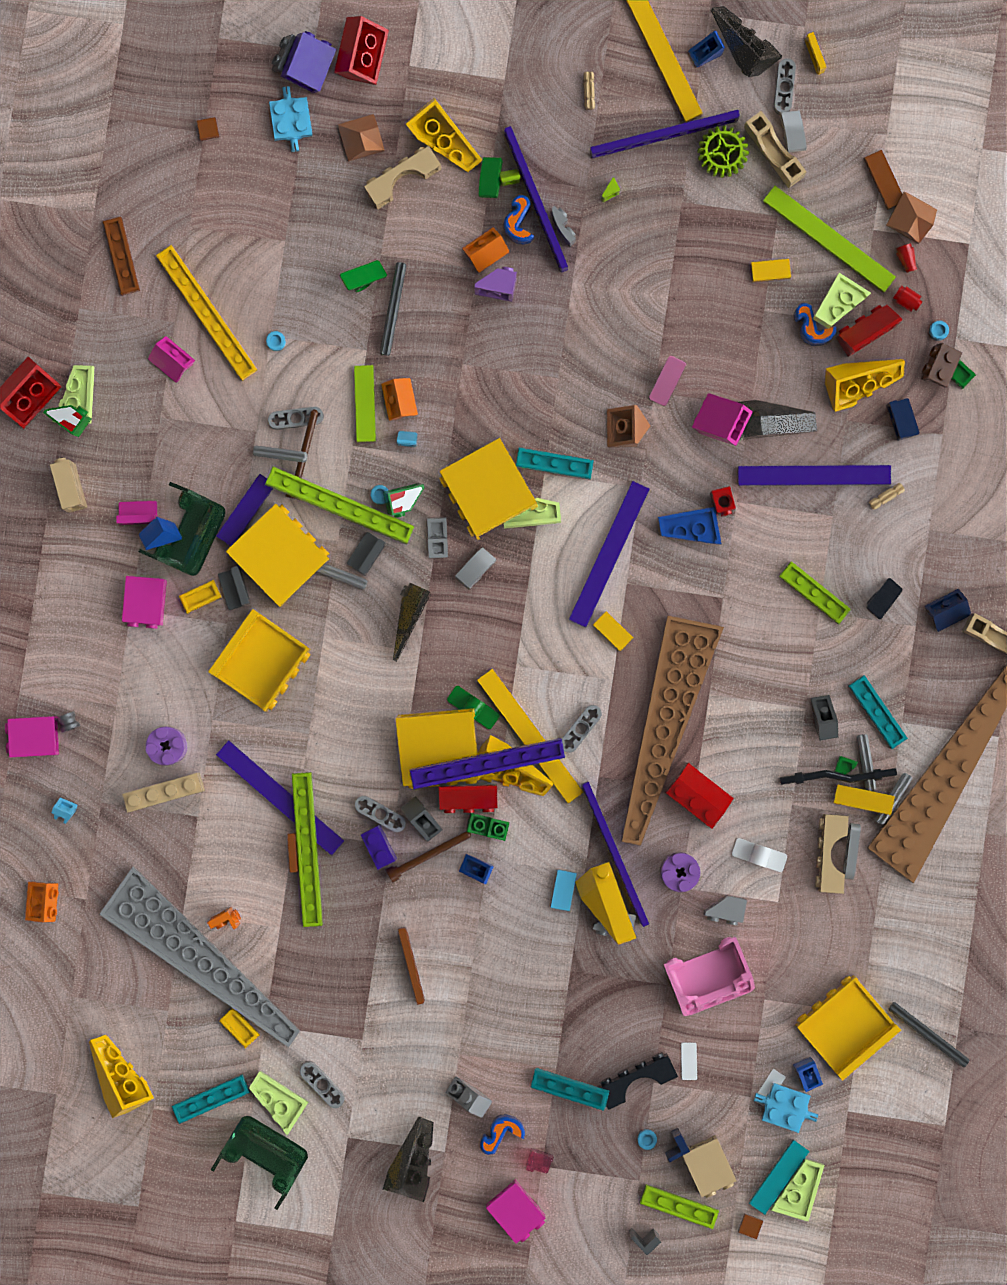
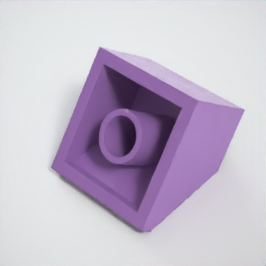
M509 267L497 268L475 283V295L512 302L517 272H514V269Z

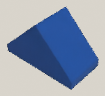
M713 31L688 50L697 68L722 56L725 47L717 31Z
M156 517L139 533V538L145 550L182 540L176 524Z
M466 854L459 872L483 884H487L494 865Z
M811 1057L793 1064L805 1092L823 1085L816 1063Z

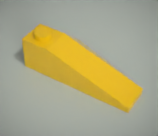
M435 98L419 109L406 123L418 140L467 172L483 161Z
M903 359L844 363L826 368L825 386L833 410L836 412L853 407L858 404L857 401L865 396L868 398L878 388H885L904 377L905 361Z
M490 735L482 744L477 754L480 755L512 747ZM533 765L481 775L480 778L487 782H492V780L503 782V786L509 787V784L518 786L522 791L544 796L553 786V782Z
M107 1035L89 1041L103 1098L112 1119L126 1114L154 1099L146 1080L142 1076L139 1077L132 1069L133 1065L124 1060L121 1056V1051Z

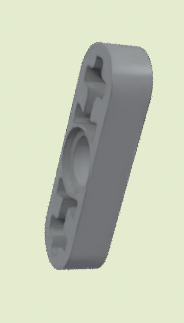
M783 59L779 63L777 70L774 110L779 115L783 112H789L792 107L796 65L791 59ZM785 64H788V67L792 68L789 69L787 77H784L785 69L782 68L785 66ZM782 82H786L790 85V90L783 92L779 85ZM782 97H786L784 104L788 106L784 110H781V106H778L782 101Z
M318 407L276 411L269 415L268 423L275 430L307 426L308 422H305L303 412H306L308 416L315 409L320 414L315 424L318 425L323 421L324 414ZM299 413L302 417L299 423L291 422L292 414ZM284 414H288L287 420L289 425H286V421H280L278 426L272 422L275 416L284 419Z
M588 706L562 738L565 752L575 751L600 720L602 712L598 706ZM589 709H596L598 717L591 718L589 721L593 723L591 726L586 721L581 720L583 716L586 719L590 715L588 713ZM579 723H583L587 727L586 732L582 735L578 734L575 730L576 725ZM573 731L574 735L581 739L579 741L575 739L572 743L574 747L566 749L564 741L566 739L570 740L573 737L569 735Z
M361 796L355 802V808L358 812L394 832H400L406 826V820L402 815L367 796ZM366 799L368 801L367 805L371 807L373 803L377 805L372 810V815L368 814L369 809H360L359 801ZM379 808L386 811V817L382 820L377 819L375 816V811ZM392 813L393 816L391 818L394 820L400 818V823L403 825L402 827L398 826L396 829L391 821H389L388 825L384 822L389 818V814Z
M849 824L843 868L845 879L853 880L855 877L861 831L860 824Z
M305 1062L300 1069L302 1078L330 1107H341L345 1100L344 1093L314 1062ZM312 1066L314 1068L313 1074L316 1076L319 1073L321 1076H318L313 1083L311 1080L314 1077L310 1073L306 1075L304 1067L310 1068ZM321 1079L326 1080L328 1083V1087L325 1090H320L317 1087V1082ZM331 1087H333L334 1090H332L331 1093L334 1096L340 1095V1103H333L331 1101L332 1096L328 1094V1096L326 1097L324 1094L327 1093Z

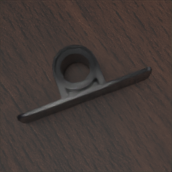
M888 578L882 587L868 600L866 608L878 619H882L903 589L891 578Z

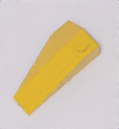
M607 862L589 869L575 881L583 903L587 905L592 914L600 921L618 945L636 939L610 863Z

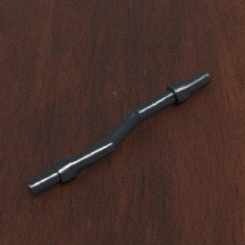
M896 768L886 770L874 769L873 772L847 775L829 770L804 774L798 772L792 776L780 777L781 785L790 783L802 784L804 781L820 778H830L848 783L872 779L878 781L884 777L896 776L897 770Z

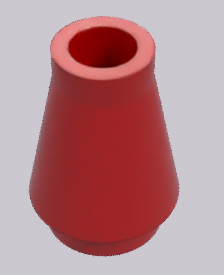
M911 243L897 247L896 255L905 268L906 273L916 270L915 251Z

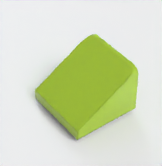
M518 169L501 172V185L507 186L519 183L520 174Z
M614 177L602 194V202L619 195L620 187Z

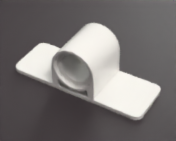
M741 838L736 840L732 851L734 857L778 872L783 871L787 860V854Z

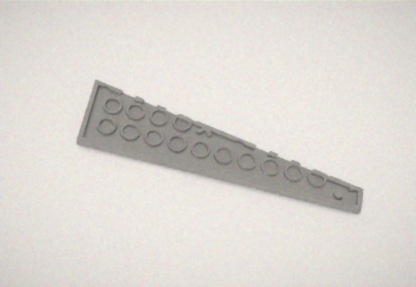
M134 866L131 868L99 915L289 1047L300 1030Z

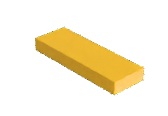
M838 784L834 804L891 815L895 796Z

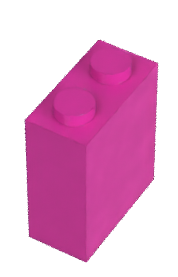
M708 393L694 420L692 428L702 435L736 446L753 411L744 404Z
M126 576L122 622L127 623L128 627H138L139 624H146V628L157 629L158 625L163 626L167 580Z
M57 717L8 719V723H5L6 735L8 734L9 742H6V753L9 754V757L59 755Z
M516 1179L486 1204V1209L516 1244L519 1241L521 1243L524 1242L534 1228L538 1230L545 1223L546 1216Z

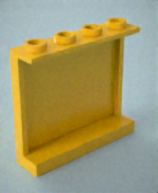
M500 438L440 470L442 477L439 480L444 488H449L451 492L448 494L453 504H458L460 508L457 510L462 521L466 519L469 524L466 527L471 537L475 536L477 540L480 539L479 536L528 509L532 511L538 507L535 498Z
M275 504L226 552L281 607L311 576L330 560L327 557L330 553L323 546L318 548L315 545L316 539L309 532L305 534L301 530L303 526L296 518L291 520L287 516L290 512L282 504L280 506Z
M252 609L208 672L259 706L263 711L267 712L268 709L272 711L278 702L275 699L279 694L283 695L289 687L287 682L290 678L294 679L300 671L298 669L301 662L306 663L311 655L309 653L311 649Z
M474 708L401 714L395 718L403 786L413 789L409 769L478 755L474 726ZM481 775L447 782L446 785H457L458 782L463 781L466 784L477 783V780H480ZM437 784V785H432V786H428V787H436V786H439V784Z
M854 975L845 977L840 982L842 984L840 987L831 989L826 994V999L822 1002L820 1000L811 1007L812 1011L798 1017L795 1024L842 1081L902 1031Z

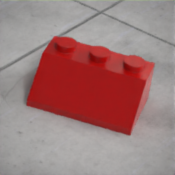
M363 16L346 17L334 73L350 80L377 85L389 30Z
M887 304L883 307L878 305L871 310L872 314L868 317L863 315L855 320L856 324L852 327L847 325L839 330L840 334L836 339L849 357L894 329L902 321V318Z
M28 356L0 387V409L24 429L62 386Z
M687 763L665 792L711 829L724 815L734 799L690 763Z
M497 785L439 786L440 810H444V813H455V809H463V813H475V809H482V812H494V808H498Z

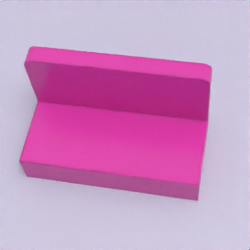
M167 336L155 344L148 357L150 362L176 383L180 380L184 371L195 362L190 355Z
M119 502V516H116V523L119 525L151 523L158 517L157 502Z

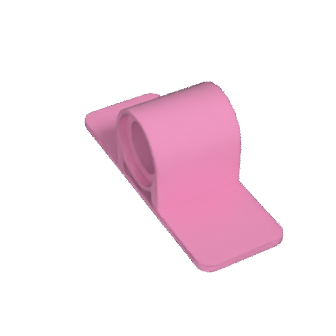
M673 356L668 357L649 396L650 400L663 406L667 405L686 366L685 362Z

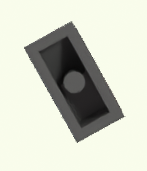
M830 695L811 698L815 728L819 740L839 738L838 720Z
M416 796L401 807L408 820L427 841L443 830Z

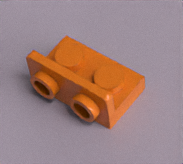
M28 882L25 920L43 923L56 921L57 897L59 894L58 883Z
M229 907L211 917L207 923L210 929L216 927L218 930L230 922L232 928L236 929L240 925L239 920H241V917L236 909L233 910L232 907Z

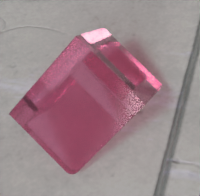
M531 1148L526 1163V1170L531 1172L536 1170L547 1174L554 1156Z

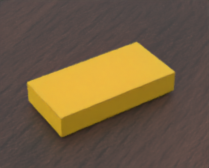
M812 32L807 34L804 41L815 71L819 75L824 73L827 67L815 34Z
M789 259L751 262L753 282L791 279Z
M212 580L180 595L179 598L188 614L222 598L215 581Z
M607 611L593 624L619 651L634 638Z
M233 1008L219 1020L245 1049L260 1035Z

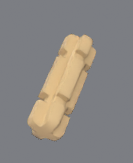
M593 72L584 73V104L586 110H593L595 108V100H593L595 98Z
M898 483L893 488L878 495V498L875 497L870 500L869 504L875 510L881 504L883 505L895 498L896 495L903 493L905 489L901 483Z

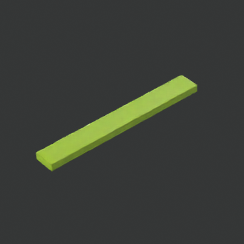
M774 186L763 200L766 205L883 293L896 278L887 269L777 186Z
M272 467L265 483L268 487L406 545L414 529L413 525L276 467Z
M312 772L292 773L303 927L322 926Z

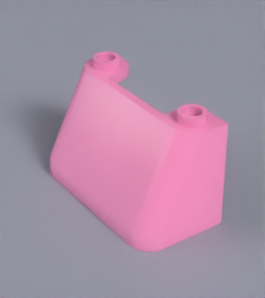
M736 937L723 939L719 949L689 961L683 962L680 959L673 958L664 964L683 1016H690L753 991L755 988L752 974Z

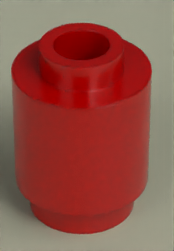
M902 285L893 297L897 304L910 312L913 309L917 311L923 302L920 300L921 295Z

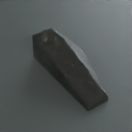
M720 6L711 9L728 48L744 75L748 77L759 76L782 58V55L766 39L762 41L755 36L756 31L752 28L744 27L742 20L726 7Z
M760 400L738 402L753 411L741 435V440L817 432L815 412Z
M412 583L409 586L405 585L400 594L403 598L401 600L393 661L395 662L398 661L431 596L430 591Z
M421 1117L417 1118L388 1169L382 1190L420 1202L425 1201L430 1184V1177L427 1176L428 1165H431L429 1148L432 1146L434 1122Z

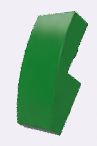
M483 157L479 180V197L498 198L501 185L502 158Z
M470 813L466 832L505 841L510 822Z

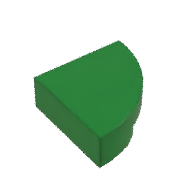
M839 756L834 772L847 774L856 767L858 762Z

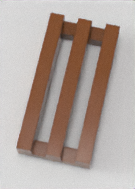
M296 833L287 834L290 873L299 871Z

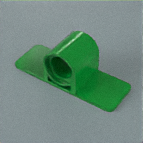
M378 260L340 274V278L347 290L354 289L356 293L366 289L374 281L387 276Z
M456 686L447 698V701L459 710L474 708V720L487 729H491L500 717L498 712L460 686Z

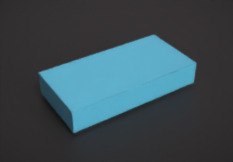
M557 870L551 908L570 911L577 873Z

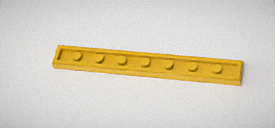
M626 0L685 123L703 115L649 1Z
M170 245L158 253L156 257L240 379L243 381L258 371L173 246Z
M493 669L477 680L525 745L545 741ZM559 759L539 763L568 804L583 793Z

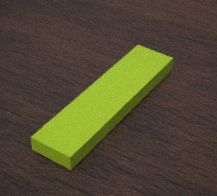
M354 366L357 443L376 442L374 366Z
M792 561L779 575L782 580L837 624H840L851 610Z
M647 1184L639 1202L642 1205L710 1229L714 1228L719 1210Z

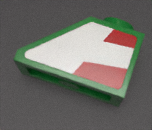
M68 405L45 409L43 412L76 437L82 434L92 420L87 415L88 411L81 406Z
M416 483L384 491L383 495L387 513L392 516L394 515V518L405 516V512L412 510L424 490V484Z

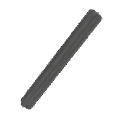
M402 262L396 263L380 354L389 356L391 353L406 272V264Z
M896 1002L890 1005V1012L960 1066H967L970 1060Z

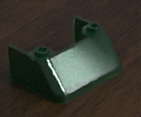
M170 482L169 486L181 491L178 504L181 509L186 511L178 527L182 540L172 542L171 545L159 546L154 554L139 549L138 552L188 575L195 576L200 572L225 517V508L190 489Z
M244 1116L220 1152L211 1171H215L221 1159L229 1163H236L241 1156L247 1158L275 1175L272 1180V1187L282 1194L274 1209L278 1210L308 1159V1153L303 1147L255 1118Z

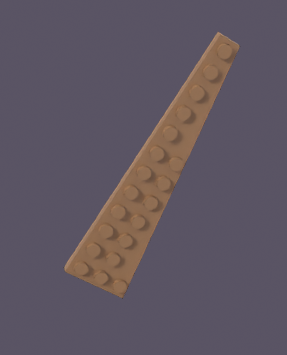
M667 616L622 842L641 846L724 627Z
M1007 666L1000 672L867 847L912 883L915 882L1007 708Z

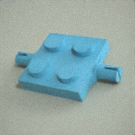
M287 86V94L286 87L282 88L284 99L269 102L274 140L290 141L291 152H295V148L297 152L299 151L298 140L303 137L312 136L307 97L291 98L290 87Z
M773 1083L767 1097L755 1094L753 1101L764 1104L762 1121L799 1133L805 1118L817 1122L818 1114L808 1111V1103L811 1097L808 1094Z

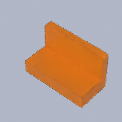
M494 227L462 248L479 273L509 253V249L502 236Z
M410 378L392 379L381 384L389 421L418 415Z

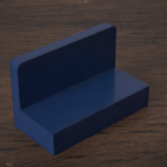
M908 398L891 401L886 405L897 441L916 436L920 433Z
M960 589L925 605L926 611L933 619L938 632L969 617L971 614L968 600Z
M678 1128L671 1131L677 1146L665 1152L669 1162L690 1152Z

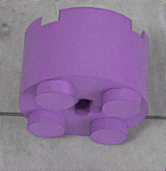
M159 727L148 736L146 752L149 758L159 765H173L184 758L187 752V741L180 730L174 727ZM169 741V746L171 748L164 750L163 743H167Z
M677 852L668 855L663 860L660 874L664 884L671 890L687 892L698 883L700 867L692 856L683 852ZM684 867L683 871L685 874L677 877L676 869Z

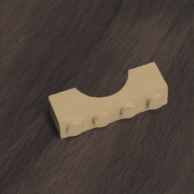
M762 111L746 121L744 129L788 189L804 178L806 170L797 158L788 153L782 146L772 124Z
M429 146L417 149L412 157L401 159L398 162L399 165L393 169L389 167L377 179L373 177L366 182L367 185L364 186L365 191L377 210L393 200V187L402 176L415 174L426 180L441 170V164Z
M975 613L970 614L962 632L1007 654V632Z
M195 773L122 795L128 813L205 791L200 773Z
M823 814V818L819 819V830H822V835L818 838V849H821L820 857L817 856L816 867L819 868V876H816L815 887H818L819 892L844 894L845 874L834 867L831 860V850L837 840L847 836L849 816Z

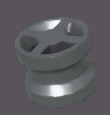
M74 711L56 718L57 722L61 724L62 733L80 726L79 722L75 720Z

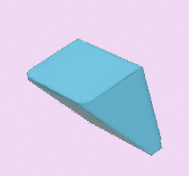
M399 431L397 445L417 446L418 434L416 432Z

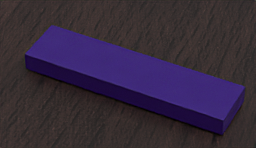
M261 474L258 475L216 535L228 545L232 546L239 539L273 490V488L265 485L266 477Z

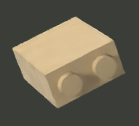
M66 458L54 460L55 463L50 464L62 509L71 513L88 508L76 464L69 459L66 460Z
M716 1135L689 1147L690 1152L683 1155L701 1197H711L716 1194L717 1190L721 1188L724 1190L728 1189L737 1181Z

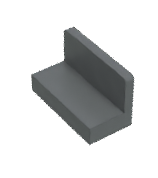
M366 532L347 561V564L366 576L384 549L386 542Z
M239 566L218 574L229 610L251 604Z
M633 1228L629 1230L631 1239L646 1255L650 1254L661 1243L660 1236L654 1228L644 1238H641Z

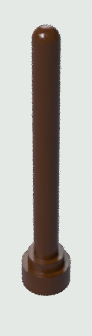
M315 409L310 413L301 451L307 454L318 416V411ZM304 462L297 463L295 476L302 478ZM287 494L285 495V497L299 500V499H297V498H295V497H292V496H290V495H287Z
M465 831L399 867L391 866L385 870L393 883L399 880L402 873L469 839L471 833Z

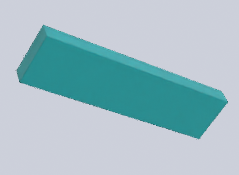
M519 447L516 467L591 480L594 460Z
M865 675L848 685L891 749H894L908 739Z
M539 1068L535 1069L531 1088L602 1111L606 1108L609 1095L608 1090Z
M242 1074L176 1103L171 1107L180 1124L250 1093V1089Z
M793 1139L755 1192L749 1204L765 1215L810 1151Z

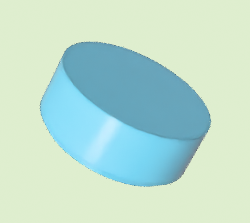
M936 321L930 326L929 334L934 340H943L949 334V327L944 321Z
M273 331L268 334L266 343L271 350L280 351L285 347L286 339L281 332Z
M383 485L375 486L371 490L372 501L378 505L385 504L383 492L388 491V489Z
M645 1129L638 1134L637 1140L641 1148L650 1150L655 1147L657 1137L652 1130Z

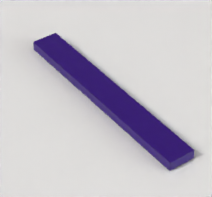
M739 110L590 147L591 158H597L717 126L738 122L740 117Z
M509 126L504 130L505 138L561 273L568 270L567 262L512 127Z
M891 465L738 466V486L891 485Z
M632 481L569 618L570 621L585 628L587 627L650 490L649 488Z
M557 738L409 769L413 789L562 759L565 758L562 739Z
M228 740L216 755L295 823L293 795ZM315 815L317 843L332 856L344 840Z
M585 782L581 786L640 924L645 927L649 925L648 919L589 782Z

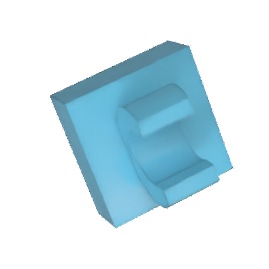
M59 798L51 813L54 814V819L56 820L58 817L64 818L63 823L66 824L76 812L78 805Z

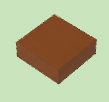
M216 117L197 120L201 141L220 137Z
M744 1213L738 1233L757 1239L763 1220Z

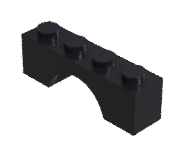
M658 1053L652 1057L653 1060L647 1063L642 1061L637 1063L635 1068L630 1071L625 1069L617 1073L618 1077L611 1079L609 1077L600 1081L601 1085L597 1087L609 1091L606 1103L607 1109L610 1110L626 1102L627 1088L636 1079L651 1078L662 1085L677 1078L678 1075L668 1054Z

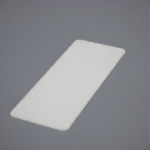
M681 1043L682 1080H697L696 1043Z
M773 1069L757 1094L767 1097L773 1083L781 1085L786 1077Z

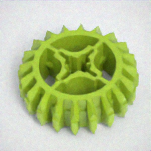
M717 126L715 127V133L710 129L708 130V135H703L704 141L699 142V146L702 148H698L697 153L702 155L698 156V160L703 161L701 167L708 166L707 173L711 170L714 171V177L717 175V172L720 173V178L724 177V173L728 177H731L732 172L738 174V168L743 169V163H746L748 160L745 156L749 155V151L744 150L748 148V143H742L745 137L739 138L740 131L734 134L733 127L726 131V126H723L722 131H720ZM717 139V148L708 153L709 144ZM724 139H728L732 141L734 144L729 145L725 142ZM721 148L723 149V151H727L726 155H723V153L720 152ZM738 151L737 160L729 164V156ZM718 159L721 161L722 165H718L712 160Z

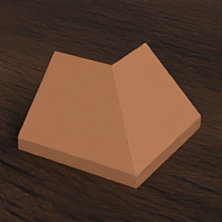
M374 114L338 124L348 162L385 151Z
M904 191L886 226L919 244L933 227L937 209Z
M631 405L607 409L608 447H637L639 441L650 428V424L639 407Z

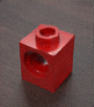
M728 486L710 492L716 515L721 514V517L731 515L732 511L736 509L731 487ZM719 498H726L728 506L721 507L718 503Z

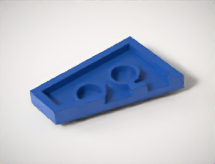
M715 507L658 517L661 537L722 545Z

